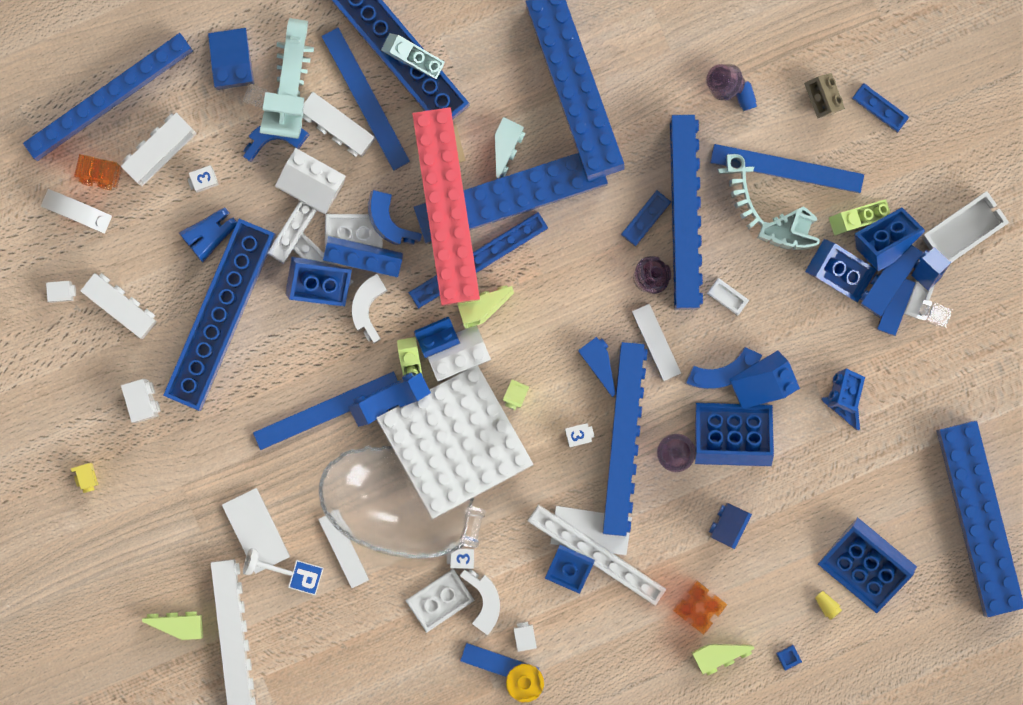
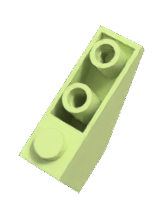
M885 199L841 212L829 217V221L835 236L873 224L891 213Z
M501 286L497 288V291L480 293V300L458 303L465 329L483 324L514 294L513 287Z
M416 337L397 340L403 376L410 372L413 375L421 372L423 376Z
M511 380L503 398V401L506 402L505 406L516 410L517 407L521 408L529 386Z
M197 611L185 612V616H178V612L166 613V617H159L158 613L147 614V618L142 619V622L181 640L203 638L202 615H197Z
M707 644L691 653L701 673H706L708 676L717 672V667L721 665L727 667L735 662L734 659L739 656L745 658L751 655V650L755 648L753 645Z

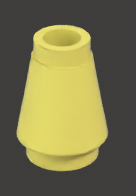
M824 591L815 597L823 614L830 620L842 611L841 605Z

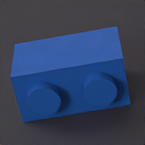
M935 247L929 252L926 250L919 257L920 260L914 265L915 270L911 275L928 291L942 278L951 264Z

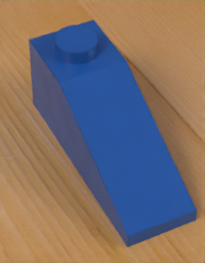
M595 337L579 349L578 352L611 397L616 394L609 354L606 350L608 345L602 338L598 339Z

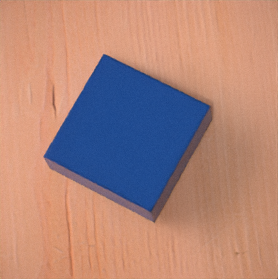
M794 645L776 653L785 671L802 663Z

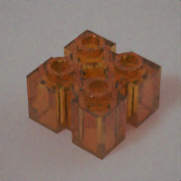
M79 154L74 177L78 178V182L83 185L93 187L94 183L98 184L97 186L101 189L111 191L112 188H118L122 167L117 162Z
M695 580L686 591L690 594L686 600L681 598L672 610L685 621L688 617L693 620L691 625L704 635L713 624L710 621L712 616L715 614L719 617L727 604L715 594L712 597L708 596L709 589ZM703 602L704 610L696 612L695 605Z

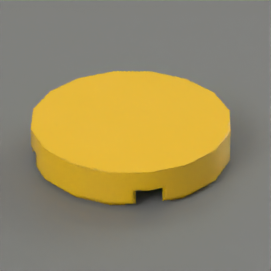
M520 664L508 673L506 688L509 695L515 700L531 702L536 700L542 693L544 678L537 667L530 664Z

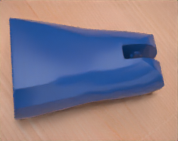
M226 207L179 232L180 236L202 263L233 231L237 224L234 217L223 225L219 223L230 214Z

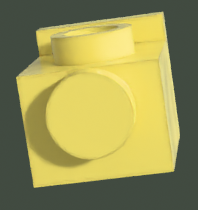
M92 463L71 468V471L77 474L74 476L77 487L80 486L83 493L95 490L94 486L99 485Z

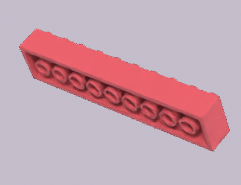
M451 107L412 113L441 305L478 301L480 296Z

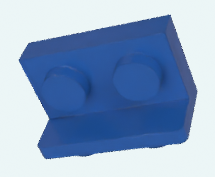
M449 317L414 331L425 358L460 344Z
M847 368L837 372L833 377V388L828 396V407L838 406L851 413L857 412L865 377Z

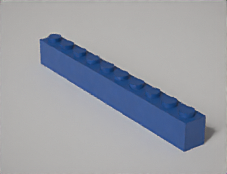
M178 33L23 143L31 156L36 161H39L193 52L192 48L182 34Z
M621 342L603 534L626 536L631 531V521H628V514H632L633 502H630V494H634L635 483H632V475H636L637 464L633 462L634 456H638L639 448L635 441L636 437L640 436V425H637V420L642 416V406H639V399H643L644 395L641 379L645 380L646 368H642L643 360L647 361L648 349H644L645 344Z

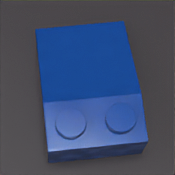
M246 28L208 33L214 87L217 90L254 85Z
M901 207L856 232V249L877 271H880L894 263L925 232V229Z
M824 239L805 272L858 303L874 276L876 269L839 245Z
M292 257L285 294L289 300L345 307L352 269L312 259Z
M778 350L730 379L742 409L784 399L800 389L789 361Z
M726 503L725 506L721 505L717 513L720 517L717 523H712L709 533H711V538L735 549L752 514Z

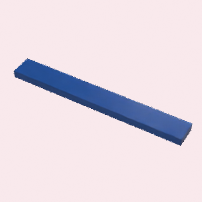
M336 28L326 33L322 38L393 171L410 163L340 29Z
M714 144L711 164L726 166V156L738 154L744 158L745 167H754L753 172L855 193H861L865 174ZM731 160L730 164L733 168H740L741 163L739 160Z
M537 212L474 251L473 257L476 273L547 230L548 226L540 213ZM437 275L408 292L418 309L440 296Z
M394 371L253 432L260 450L350 412L348 406L354 403L353 400L361 395L366 397L381 388L397 382Z

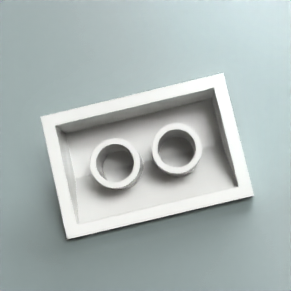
M295 148L275 187L317 211L326 214L344 185L346 176Z
M477 326L456 333L460 344L428 357L438 382L491 360Z

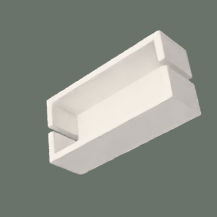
M177 112L174 115L170 114L164 120L165 124L161 128H155L150 134L151 137L147 141H142L136 147L137 151L133 155L129 154L123 159L122 162L124 164L121 167L139 185L143 186L197 134Z
M986 191L923 234L921 238L930 250L935 247L952 263L1004 227L1009 221L1000 209L992 212L991 209L997 206L988 191Z

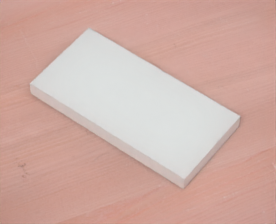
M257 488L222 504L246 556L251 548L255 549L258 552L257 562L272 566L290 557ZM256 566L254 572L256 574L265 568Z
M556 506L555 516L611 553L627 555L630 533H627L626 536L603 534L605 513ZM551 537L550 544L564 546L563 544H561L560 542Z

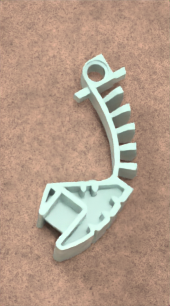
M289 18L285 43L277 42L276 46L284 49V54L277 53V58L283 59L282 66L277 65V69L282 70L281 77H277V82H280L277 94L265 92L262 109L264 114L260 133L296 139L300 136L304 98L300 97L298 89L299 85H304V81L300 80L301 73L307 74L308 71L301 68L302 62L310 63L311 58L303 57V53L314 52V47L304 46L308 28V21Z
M727 155L726 168L718 169L719 174L741 173V179L729 181V187L742 184V190L732 191L731 196L735 198L744 194L745 200L737 202L734 206L737 209L747 204L749 210L740 216L742 219L750 214L754 217L755 220L747 225L749 230L756 223L761 226L757 238L765 242L770 241V244L774 246H780V248L789 250H806L814 248L819 244L820 240L818 238L808 235L810 226L817 221V217L804 206L785 216L780 214L779 219L774 217L773 222H764L755 211L747 189L746 172H753L754 167H745V160L741 155ZM731 160H739L741 163L740 168H733L730 164Z

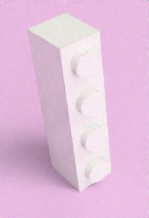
M312 92L305 101L303 108L304 120L308 123H311V121L318 125L316 128L323 134L327 132L333 136L332 140L341 146L342 143L348 147L347 151L353 156L357 157L359 155L363 157L375 140L373 135L316 93Z
M94 273L81 289V292L140 339H144L157 322L154 319L155 315L147 308L144 311L138 307L140 303L133 297L128 299L124 296L125 291L118 285L113 287L109 284L110 279L104 274L98 275Z

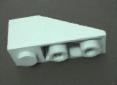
M390 33L381 51L434 79H437L445 63L396 34Z
M504 117L495 133L496 179L505 177L509 169L506 165L509 159L513 161L517 153L515 146L517 142H522L526 134L523 132V126Z

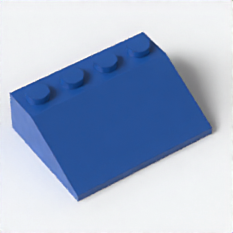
M696 403L695 464L772 467L774 458L773 405H756L742 409L740 404Z
M858 517L818 563L821 568L875 613H878L911 579L917 568L914 563Z

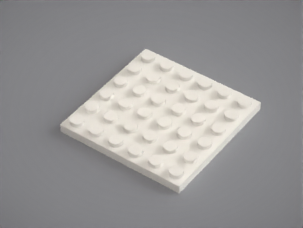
M478 365L430 389L431 393L421 400L401 408L398 406L377 417L378 424L432 520L533 466V462Z

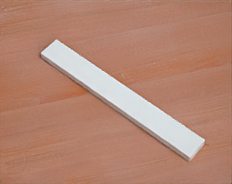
M539 504L529 517L528 522L567 548L594 559L593 565L655 606L665 593L666 588Z

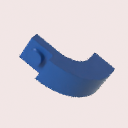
M259 126L249 135V138L254 142L252 144L249 143L245 147L243 157L252 162L262 147L272 140L286 141L299 150L308 138L309 133L301 128L300 136L296 139L260 133L261 126Z
M376 190L371 191L368 201V215L373 228L379 236L394 245H399L401 239H404V243L414 245L415 242H420L421 233L399 228L391 220L389 206L392 195Z

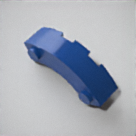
M744 347L738 357L724 367L703 369L692 366L685 384L701 389H716L731 385V378L758 363L762 354Z
M410 372L402 376L401 380L381 388L366 397L361 395L353 400L354 403L348 406L357 426L360 427L377 420V417L388 412V409L390 411L398 406L401 408L417 402L431 392L421 372L414 375Z

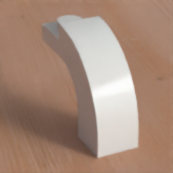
M50 189L47 190L41 207L104 234L112 218L109 214Z
M378 274L370 277L359 287L352 304V317L356 329L359 331L365 327L364 335L369 342L372 340L374 343L380 341L381 338L369 319V308L377 297L387 292Z
M464 569L460 576L477 588L483 599L482 610L472 624L488 635L499 617L500 599L498 591L486 575L479 580V575L475 571Z

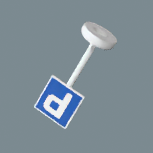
M251 548L248 551L244 562L243 574L251 575L256 566L291 576L288 588L316 595L323 567L296 560L293 571L257 562V550Z

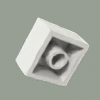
M141 379L121 385L132 423L159 417L160 406L158 401H155L153 398L155 389L152 382H149L147 379Z

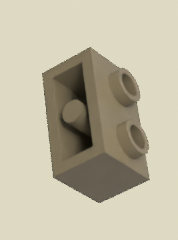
M832 73L818 76L804 83L817 119L845 109L843 99L839 94Z

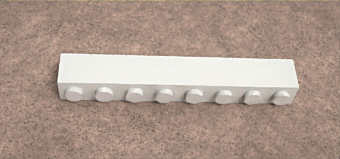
M236 559L211 562L227 705H256V699L251 694V690L254 689L253 678L249 677V670H252L251 659H247V651L250 650L249 641L245 640L244 632H247V623L242 618V613H245L244 601H240V594L243 593L242 583L238 582L240 564L236 563Z

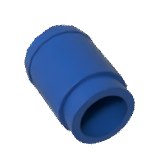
M747 81L736 85L734 92L743 112L757 107L751 83Z

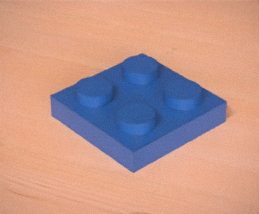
M559 545L545 579L580 594L595 560Z

